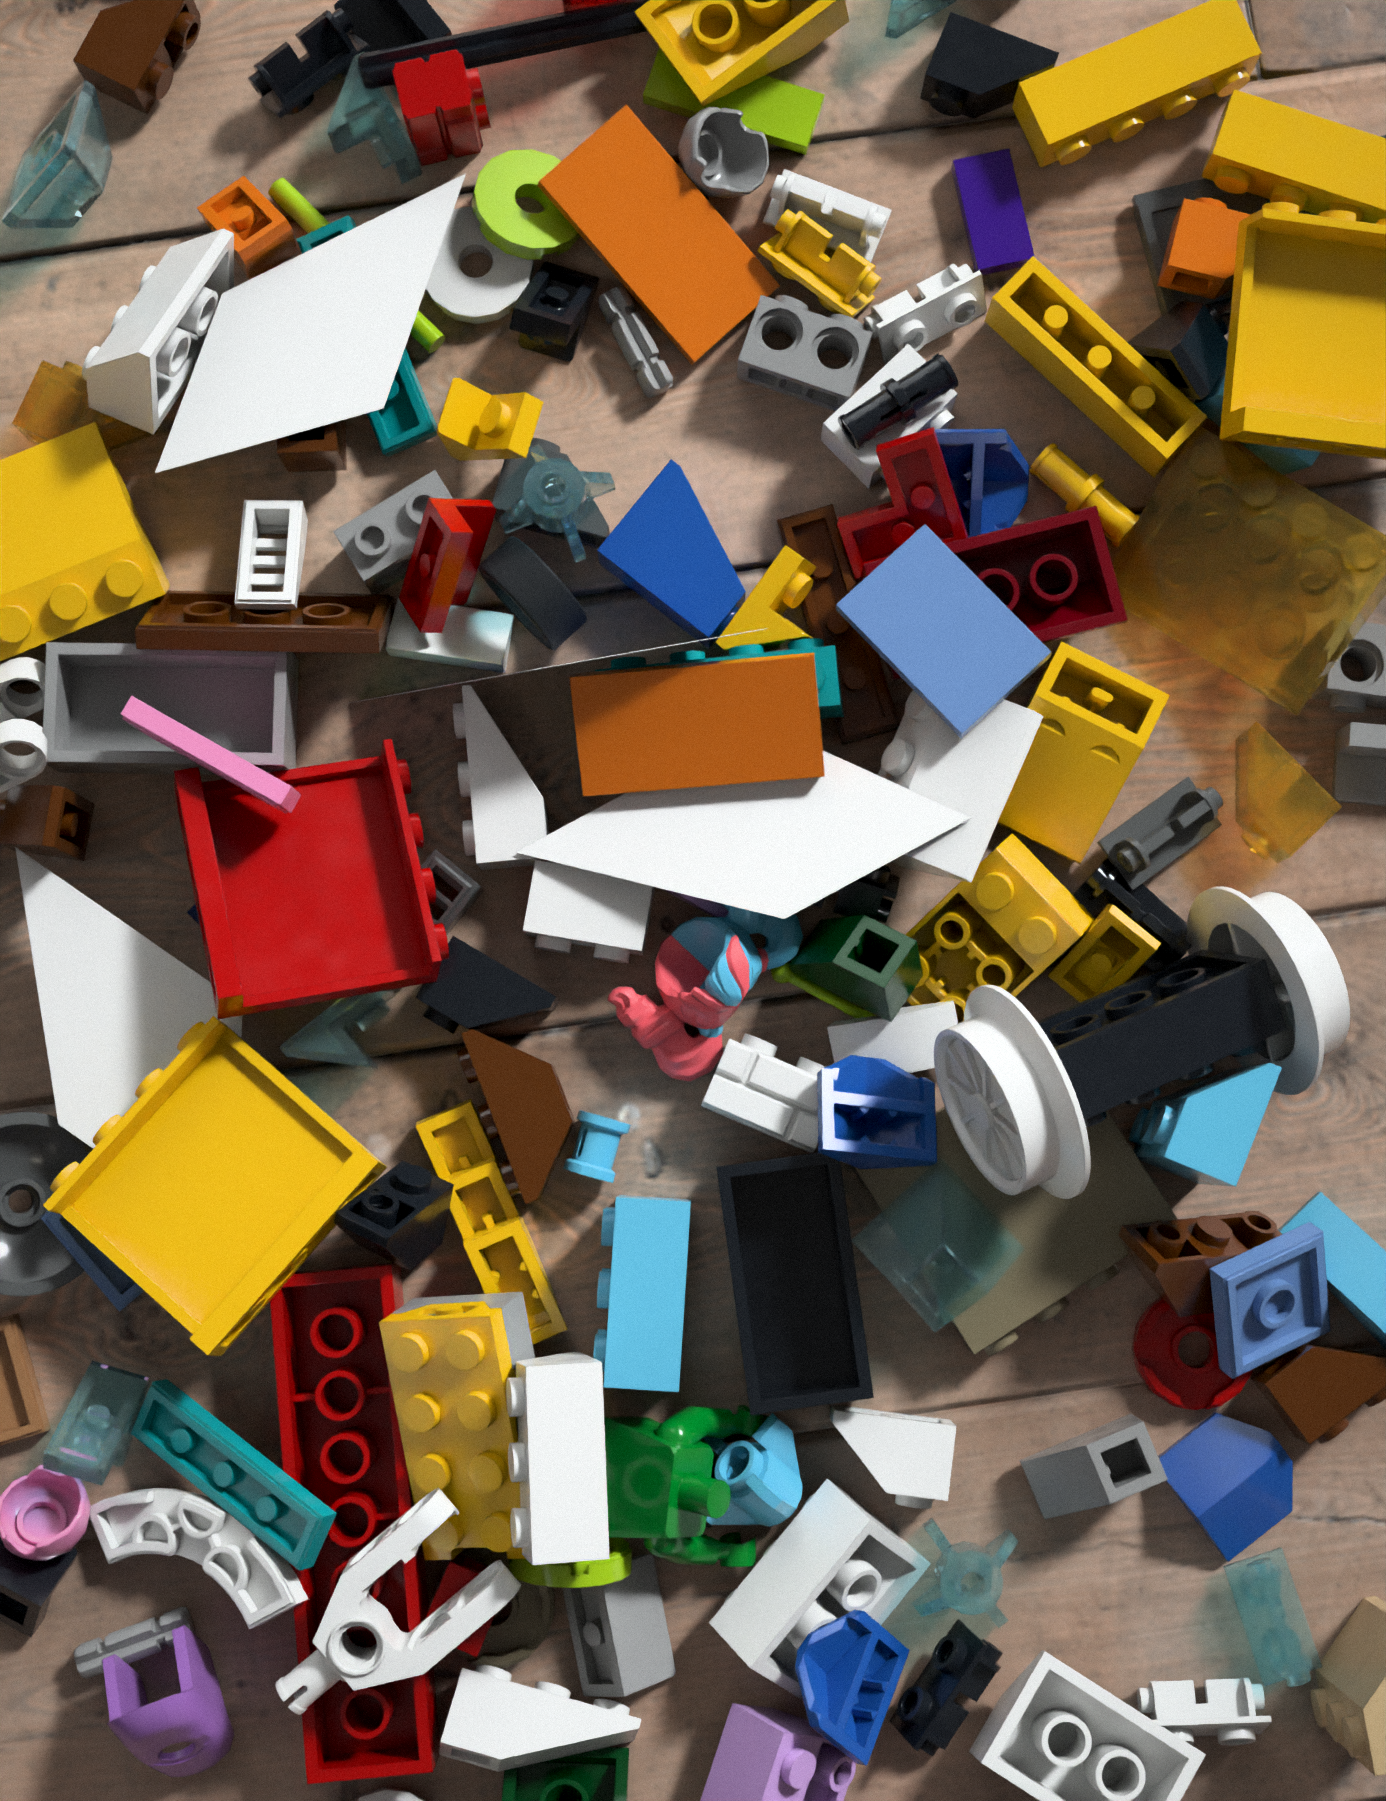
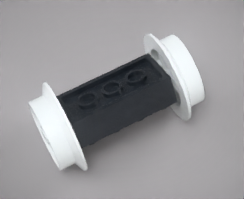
M1223 886L1213 887L1200 893L1191 905L1186 934L1187 941L1192 945L1188 950L1189 956L1044 1019L1036 1021L1022 1003L998 986L987 984L974 989L966 1001L964 1021L942 1030L937 1035L934 1044V1066L941 1097L950 1121L966 1152L979 1171L994 1187L1008 1195H1017L1039 1185L1045 1191L1058 1198H1073L1084 1191L1090 1177L1091 1156L1087 1127L1105 1120L1107 1117L1106 1111L1122 1103L1129 1105L1139 1104L1157 1097L1161 1093L1160 1086L1173 1080H1192L1209 1074L1214 1070L1213 1062L1229 1055L1235 1057L1242 1067L1272 1063L1282 1067L1273 1090L1274 1092L1284 1095H1297L1311 1088L1321 1073L1324 1054L1339 1048L1343 1044L1350 1025V1005L1343 974L1329 943L1311 917L1294 901L1279 893L1264 892L1249 898L1232 888Z

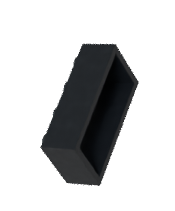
M817 1152L716 1166L750 1414L755 1415L874 1398L840 1161Z

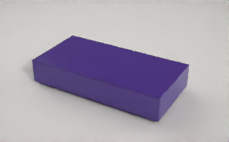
M1010 149L953 160L951 171L975 272L979 270L982 275L1023 267L1034 256Z

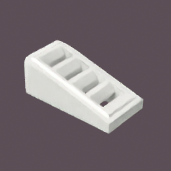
M244 500L235 592L236 609H297L308 525L303 500ZM261 534H288V538L265 539L261 538ZM258 551H286V556H258ZM285 568V574H255V569ZM253 585L284 586L283 592H252Z

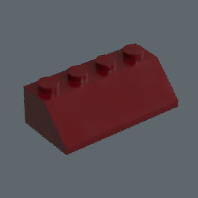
M1097 506L945 543L1042 643L1111 627L1128 621ZM885 559L865 563L859 581L861 582ZM885 661L893 681L902 679Z

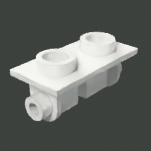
M784 169L782 176L778 174L770 194L772 200L763 223L775 227L787 209L795 214L802 211L833 235L827 248L836 250L841 243H844L871 263L892 210Z
M951 264L947 266V269L916 284L918 293L923 298L922 301L916 303L908 291L905 290L879 305L872 306L871 314L864 317L863 321L867 331L873 332L872 338L879 337L883 362L887 364L907 344L917 352L929 342L956 328L970 324L975 318L986 313L987 307L982 273L979 270L973 273L967 264L960 267Z
M1249 1678L1205 1680L1206 1703L1196 1704L1193 1680L1149 1681L1147 1688L1137 1689L1139 1712L1150 1713L1151 1720L1190 1745L1194 1744L1193 1736H1217L1218 1744L1220 1745L1250 1744L1256 1741L1255 1734H1261L1272 1722L1271 1716H1256L1255 1709H1264L1265 1706L1264 1690L1262 1684H1251Z

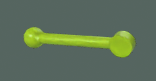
M789 962L783 966L771 969V976L776 982L781 984L790 982L855 1019L876 1016L793 973L789 968Z

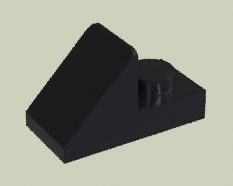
M544 261L513 308L510 329L520 332L519 346L566 362L572 361L593 303L599 277Z

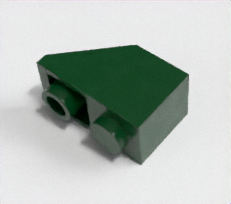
M866 915L821 919L789 964V968L793 973L889 1022L893 1021L923 976L917 941Z

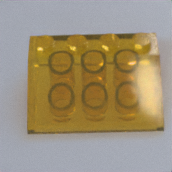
M1200 426L1165 472L1114 560L1113 568L1126 610L1297 716L1386 595V535L1227 441L1219 440L1218 436Z

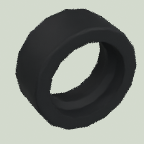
M509 537L479 564L478 569L481 576L496 596L522 625L547 648L556 650L587 621L585 611L570 590L549 566L517 537Z

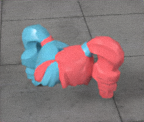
M721 904L729 911L725 917L693 918L679 924L672 934L661 942L655 960L656 986L664 1002L662 1005H656L646 994H636L632 987L627 986L613 989L608 995V1001L616 1006L618 1019L625 1027L631 1028L632 1036L644 1049L652 1048L658 1066L671 1078L691 1082L711 1072L723 1054V1024L738 1009L744 997L754 986L760 973L783 966L797 955L803 934L799 919L795 914L786 919H781ZM759 933L763 935L766 940L765 946L757 948L749 934ZM685 1023L697 1027L699 1032L694 1036L688 1034L685 1030Z

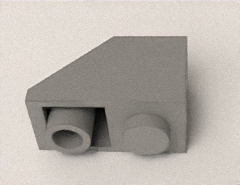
M1131 1413L1019 1460L1044 1519L1109 1505L1168 1480L1144 1422Z

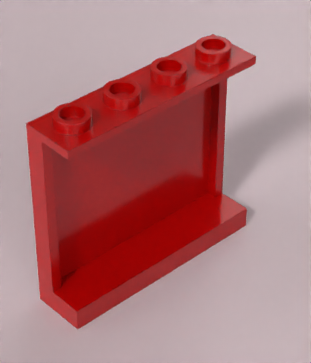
M392 739L383 740L380 756L268 772L289 784L301 794L291 813L287 812V814L225 779L202 782L199 767L174 771L175 800L218 1019L437 982L441 962L449 958L448 940L443 923H433L429 904L436 903L434 877L430 867L421 868L417 849L424 846L421 820L417 812L408 813L405 795L411 794L409 767L405 758L396 759Z

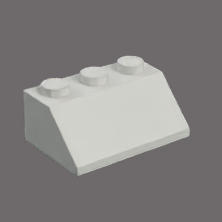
M220 229L171 246L157 267L151 265L147 268L141 279L139 292L129 307L123 305L119 308L112 322L111 333L101 347L94 346L89 351L84 361L82 378L87 381L88 404L90 408L154 435L191 378L222 293L234 288L233 232Z
M913 690L906 701L905 714L894 739L882 755L878 776L971 817V819L891 862L903 868L971 883L1044 716L1034 710L1004 699L961 739Z
M566 1352L515 1361L516 1377L507 1378L506 1381L509 1417H517L518 1442L509 1443L508 1447L511 1482H520L521 1508H512L510 1515L513 1547L522 1548V1555L532 1565L610 1559L602 1362L581 1352Z
M826 1479L820 1488L805 1501L802 1510L779 1538L766 1549L761 1560L738 1588L728 1595L724 1605L711 1619L709 1624L749 1668L803 1700L795 1664L797 1650L807 1635L853 1610L865 1611L882 1625L931 1563L859 1501L829 1479Z
M1044 1650L1036 1656L1000 1696L969 1750L983 1765L1039 1801H1180L1206 1755Z

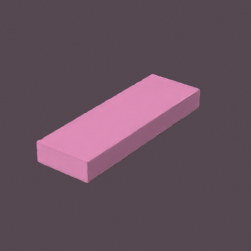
M133 696L130 697L121 712L122 719L135 729L285 814L293 811L301 797V794L289 784Z

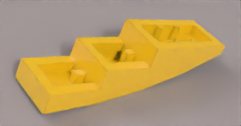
M470 1098L416 1122V1129L437 1176L454 1184L449 1208L462 1235L463 1246L484 1293L523 1292L533 1345L568 1330L514 1196L511 1197L506 1187L498 1158L472 1099Z

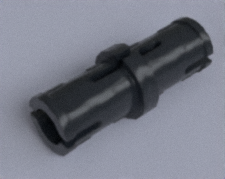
M937 353L932 356V359L898 381L890 378L880 384L881 392L845 415H840L838 423L850 444L855 449L860 450L865 444L899 422L902 425H907L915 420L916 411L950 389L953 390L958 387V379L945 357Z

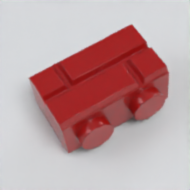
M457 49L432 54L428 62H425L420 57L395 63L392 72L416 161L421 166L446 161L448 154L459 158L480 153L483 146L480 130L491 128L478 68L466 70L463 56Z

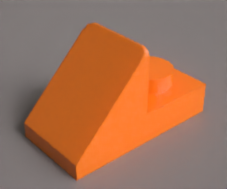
M242 176L197 207L202 218L213 232L225 229L234 233V258L248 280L280 265L297 252L293 229L288 220L245 176Z

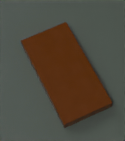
M168 590L165 595L154 600L136 626V649L380 653L394 614V596H390V594L299 593L296 610L236 609L235 592Z

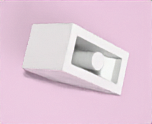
M831 1404L829 1417L832 1423L884 1491L889 1494H896V1504L912 1508L931 1509L932 1499L948 1501L956 1425L951 1420Z

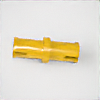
M1054 442L1041 452L1029 469L1032 475L1038 477L1067 503L1066 511L1073 512L1097 506L1104 535L1116 548L1131 535L1142 520L1139 515H1135L1103 487L1105 483L1103 478L1097 473L1090 476L1064 454Z

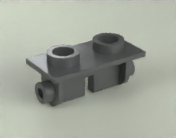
M1188 776L1097 843L1114 868L1119 871L1120 877L1129 890L1132 891L1219 828L1222 824L1217 818L1218 809L1223 806V800L1220 794L1212 787H1207L1204 790L1196 788Z

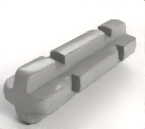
M618 286L599 297V308L607 323H613L611 326L613 329L612 333L632 371H638L636 374L638 377L637 381L644 394L652 398L670 389L673 386V377L665 361L658 360L660 352L639 312L634 313L635 304L627 289L623 286Z
M180 1607L164 1613L163 1616H160L159 1621L153 1617L109 1633L104 1641L99 1637L80 1644L74 1650V1660L79 1674L82 1678L88 1679L104 1673L102 1660L113 1654H116L129 1664L161 1652L162 1649H165L166 1644L169 1648L174 1647L173 1629L185 1625L195 1634V1626L189 1610L186 1607Z

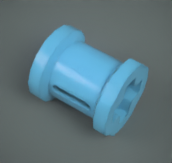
M579 1110L576 1119L581 1122L572 1158L565 1160L563 1169L613 1183L616 1173L612 1170L620 1139L623 1134L629 1133L631 1125Z

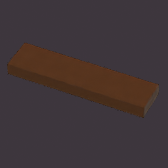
M833 504L778 519L776 526L782 546L787 545L816 566V569L810 576L813 579V585L807 596L800 603L809 635L812 638L823 639L824 646L835 645L840 666L844 717H837L834 720L843 746L898 730L899 721L878 653L836 611V604L857 586V582L837 525L838 519Z

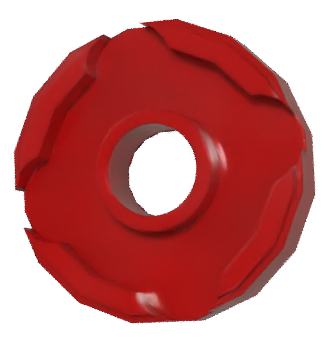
M1159 1297L1147 1306L1135 1325L1132 1353L1136 1371L1150 1392L1174 1407L1192 1410L1220 1407L1241 1392L1253 1372L1252 1369L1232 1379L1219 1369L1214 1313L1179 1317ZM1190 1332L1202 1333L1208 1340L1210 1347L1206 1360L1196 1366L1184 1364L1178 1353L1181 1339Z

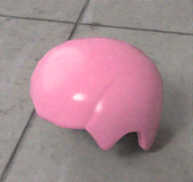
M39 1465L28 1475L22 1476L10 1483L0 1496V1538L4 1546L11 1553L24 1559L47 1561L65 1554L74 1548L86 1533L91 1510L85 1486L78 1474L72 1468H69L67 1472H63L45 1465Z

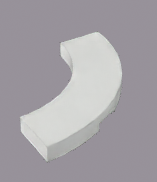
M151 1488L124 1493L91 1505L89 1518L108 1564L141 1554L179 1555L202 1565L204 1572L213 1578L231 1597L249 1629L260 1626L308 1600L297 1575L288 1561L207 1496L180 1489Z

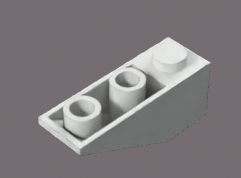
M464 685L462 686L463 703L453 704V720L456 739L466 738L468 761L458 762L461 797H471L473 820L463 821L466 856L476 855V864L481 870L533 866L535 860L551 862L515 853L549 834L547 804L472 686Z
M477 1665L475 1671L465 1668L461 1670L441 1737L439 1755L499 1772L632 1742L639 1730L641 1719L629 1716L630 1708L613 1700L598 1698L594 1700L593 1705L570 1699L571 1692L557 1684L539 1681L532 1688L511 1682L512 1675L503 1669L489 1665Z

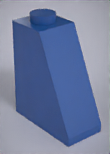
M671 459L597 549V554L601 566L693 638L703 640L698 642L709 649L718 639L714 637H720L745 602L746 591L681 466Z

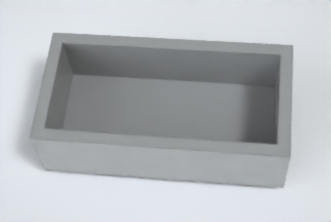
M46 642L43 734L47 738L48 743L46 765L60 773L174 774L176 770L199 767L200 774L216 775L124 721L121 712L130 697L133 696L267 773L296 768L299 659L293 652L136 649V643Z

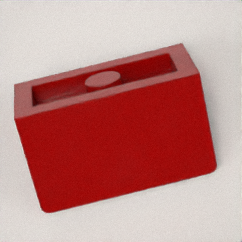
M428 498L399 595V600L420 633H442L450 606L467 603L496 513V508L490 500Z

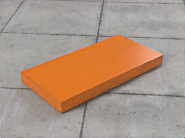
M627 104L538 182L537 186L691 365L757 307L761 295L769 297L780 287L779 283Z
M814 652L572 673L569 677L583 796L825 777Z

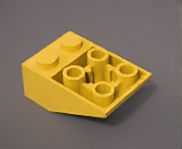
M1061 641L1051 655L1026 705V708L1034 710L1044 717L997 823L1081 864L1143 751L1170 695Z
M1012 833L979 864L971 883L961 881L905 934L917 941L923 973L922 978L907 1001L911 1006L954 1000L958 1023L964 1021L966 1001L974 989L987 984L995 985L1016 997L1074 944L1094 922L1095 918Z

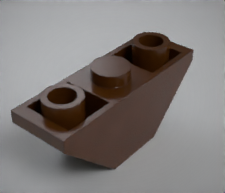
M474 1029L463 1032L461 1035L466 1047L457 1050V1055L468 1083L471 1084L479 1081L487 1101L486 1104L478 1106L486 1133L490 1140L500 1137L508 1160L499 1163L506 1187L511 1197L521 1194L525 1204L541 1199L575 1123L556 1069L550 1063Z
M1259 1211L1122 1225L1118 1234L1143 1279L1179 1317L1214 1313L1209 1268L1282 1235L1277 1230L1275 1222Z

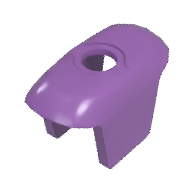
M185 1625L172 1630L181 1692L148 1704L143 1681L138 1672L116 1654L102 1660L110 1718L107 1725L139 1761L171 1778L191 1776L214 1766L230 1751L234 1737V1730L227 1714L210 1650ZM192 1742L188 1747L176 1752L163 1753L162 1749L175 1743Z

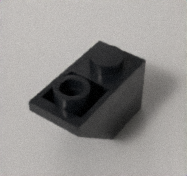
M402 1160L335 1213L334 1224L359 1246L411 1271L443 1242L454 1184L431 1174L424 1167L412 1165Z

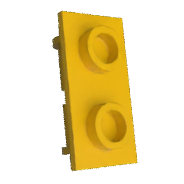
M787 209L775 226L779 233L760 245L757 250L771 261L773 268L779 274L788 279L797 280L817 295L819 302L826 309L852 318L873 302L875 297L872 294L882 280L880 276L874 273L876 270L875 265L868 262L844 243L837 247L831 258L825 255L824 251L833 235L802 211L795 214Z

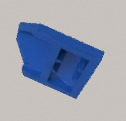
M935 429L968 538L1011 527L1028 501L1030 466L1006 429Z
M850 1055L832 1065H828L817 1073L818 1153L859 1169L932 1166L937 1163L934 1082L925 1077L917 1078L885 1059Z
M1213 1412L1158 1456L1168 1478L1165 1482L1228 1562L1292 1512L1293 1461L1275 1437L1267 1430Z
M853 1610L809 1633L797 1650L795 1670L809 1725L855 1763L867 1766L910 1650L865 1611Z

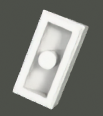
M398 597L385 649L390 656L505 673L514 614L451 605L442 633H420Z

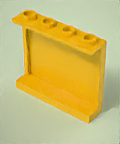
M1271 202L1262 205L1261 210L1239 222L1219 440L1386 460V218L1377 220L1374 224L1356 221V214L1350 211L1328 210L1319 213V216L1299 213V206L1293 203Z
M212 1016L206 1024L200 1021L183 1035L177 1045L180 1053L165 1070L161 1068L155 1069L140 1083L135 1091V1096L138 1100L122 1117L117 1114L101 1126L92 1140L96 1146L80 1164L76 1161L72 1162L56 1176L50 1186V1190L54 1193L43 1206L49 1212L61 1214L193 1335L190 1337V1340L206 1355L222 1356L336 1226L334 1224L335 1213L372 1185L385 1171L387 1166L231 1028Z

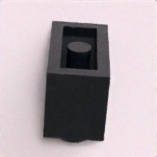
M950 12L925 73L920 99L928 101L932 108L944 115L956 117L962 114L972 119L1012 103L1019 82L1054 68L1059 52Z
M1181 301L1127 343L1186 397L1201 400L1211 393L1226 367L1228 342L1224 336L1228 333V329L1223 318L1210 305L1205 306L1204 303Z
M452 936L448 943L449 958L442 960L437 982L423 984L415 997L428 1005L423 1016L452 1034L455 1033L459 1024L469 1030H480L555 1010L560 1001L553 994L455 936Z

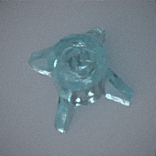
M540 444L529 448L534 466L528 471L524 480L523 495L499 517L505 535L532 524L533 520L544 530L563 532L575 563L586 559L576 526L583 520L587 511V500L589 501L615 490V483L611 474L607 472L579 471L571 462L561 458H548ZM558 489L561 493L557 497L547 495L548 492Z
M933 1518L926 1521L923 1527L942 1553L935 1567L937 1584L912 1602L920 1616L923 1617L951 1607L961 1614L977 1615L986 1612L998 1628L1008 1622V1619L996 1604L1003 1588L1000 1568L1018 1544V1540L1007 1529L987 1544L985 1548L976 1543L965 1541L951 1544ZM975 1572L979 1580L975 1586L969 1588L966 1584H961L962 1578L967 1573Z

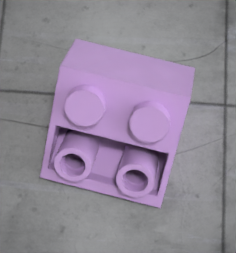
M732 1703L700 1801H844L848 1786L855 1775L856 1763L814 1730L806 1719L770 1707Z

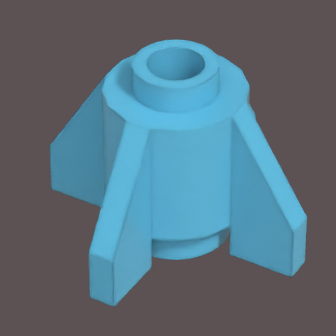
M773 1413L753 1434L752 1437L758 1443L737 1441L729 1445L722 1438H702L719 1455L714 1470L715 1478L725 1481L731 1491V1500L726 1513L717 1519L707 1517L706 1521L710 1525H764L770 1527L788 1519L797 1509L802 1497L803 1486L800 1478L793 1431Z

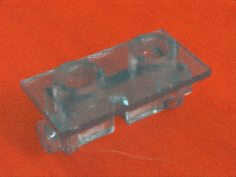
M1280 1547L1223 1566L1263 1685L1267 1686L1286 1680L1287 1686L1294 1687L1309 1682L1311 1680L1309 1671L1321 1668L1322 1664L1283 1549Z

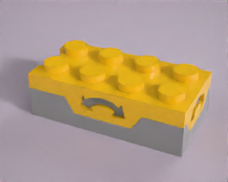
M523 1292L413 1298L379 1322L413 1502L415 1505L428 1493L439 1487L460 1512L458 1515L455 1514L444 1521L422 1542L424 1559L453 1560L464 1548H488L494 1552L506 1551L507 1559H526L522 1555V1548H514L511 1539V1509L521 1508L520 1482H511L508 1447L509 1443L518 1442L517 1417H509L506 1404L507 1378L516 1377L515 1361L535 1358Z

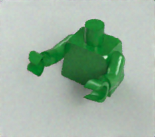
M739 1405L736 1414H733L728 1408L685 1407L662 1423L643 1416L604 1417L609 1538H643L644 1545L651 1554L676 1564L714 1565L717 1560H720V1566L751 1567L755 1565L756 1536L741 1543L739 1532L727 1533L721 1536L719 1540L703 1534L706 1528L707 1517L717 1519L726 1513L731 1500V1491L725 1481L711 1478L714 1453L710 1445L700 1440L704 1437L725 1438L731 1434L750 1438L769 1416L763 1414L751 1415L748 1406Z

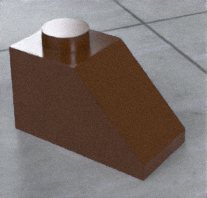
M17 785L8 790L7 799L0 800V845L16 851V847L25 853L84 861L94 803L66 787L55 785Z

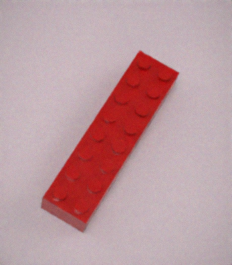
M393 1262L297 1271L270 1300L283 1471L337 1513L314 1566L299 1571L290 1564L308 1597L307 1601L294 1607L298 1665L317 1650L313 1644V1639L349 1559L414 1506L379 1326L381 1320L404 1305L401 1266ZM422 1543L411 1560L406 1564L402 1559L380 1576L369 1590L370 1595L388 1609L395 1624L405 1633L410 1632L426 1618L429 1611ZM354 1626L347 1629V1635L355 1645L364 1648L377 1644L373 1632L362 1626ZM434 1666L423 1675L353 1691L347 1682L339 1680L309 1705L307 1710L302 1713L307 1784L433 1772L440 1757Z

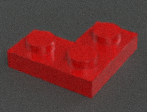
M934 427L878 444L876 446V453L892 501L838 517L837 525L855 579L861 576L865 563L888 558L924 524L944 544L968 538Z

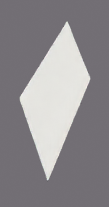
M466 174L223 292L155 474L384 409Z
M703 640L691 641V642H686V643L668 645V646H663V647H657V648H651V649H646V650L634 651V652H629V653L611 655V656L600 657V658H594V659L583 660V661H577V662H572V663H566V664L554 665V666H549V667L537 668V669H532V670H526V671L515 672V673H510V674L498 675V676H493V677H487V678L476 679V680H471V681H465V682H460V683H454V684H449V685H443V686H438V687H432V688H427V689L439 688V687H444V686L456 685V684H461V683L473 682V681H478V680L490 679V678H495V677H501V676H507V675H512V674H518V673H524V672H529V671L541 670V669H546V668L558 667V666H563V665L575 664V663H580V662L592 661V660H597V659L609 658V657H614V656H620V655H625V654L637 653V652H642V651H648V650L659 649V648H664V647H670V646H675V645L687 644V643L698 642V641H703Z
M823 751L825 777L625 793L515 853L786 919L971 819V817Z
M15 847L58 1124L94 1149L96 1145L92 1140L97 1131L111 1117L117 1114L122 1117L138 1100L135 1096L136 1089L152 1071L157 1068L165 1070L180 1053L177 1045L183 1035L196 1023L202 1021L206 1024L212 1016L217 1018L211 982ZM242 1015L219 1019L237 1035L242 1036Z

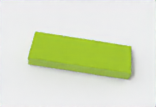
M660 48L658 49L643 92L644 104L688 118L693 117L697 112L708 107L740 110L743 112L741 117L743 124L750 130L764 133L769 144L804 155L807 154L825 98V94L769 76H763L702 106Z

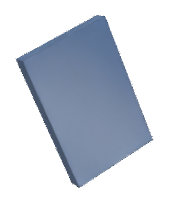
M926 524L918 529L836 604V611L961 739L1043 665L1052 653Z

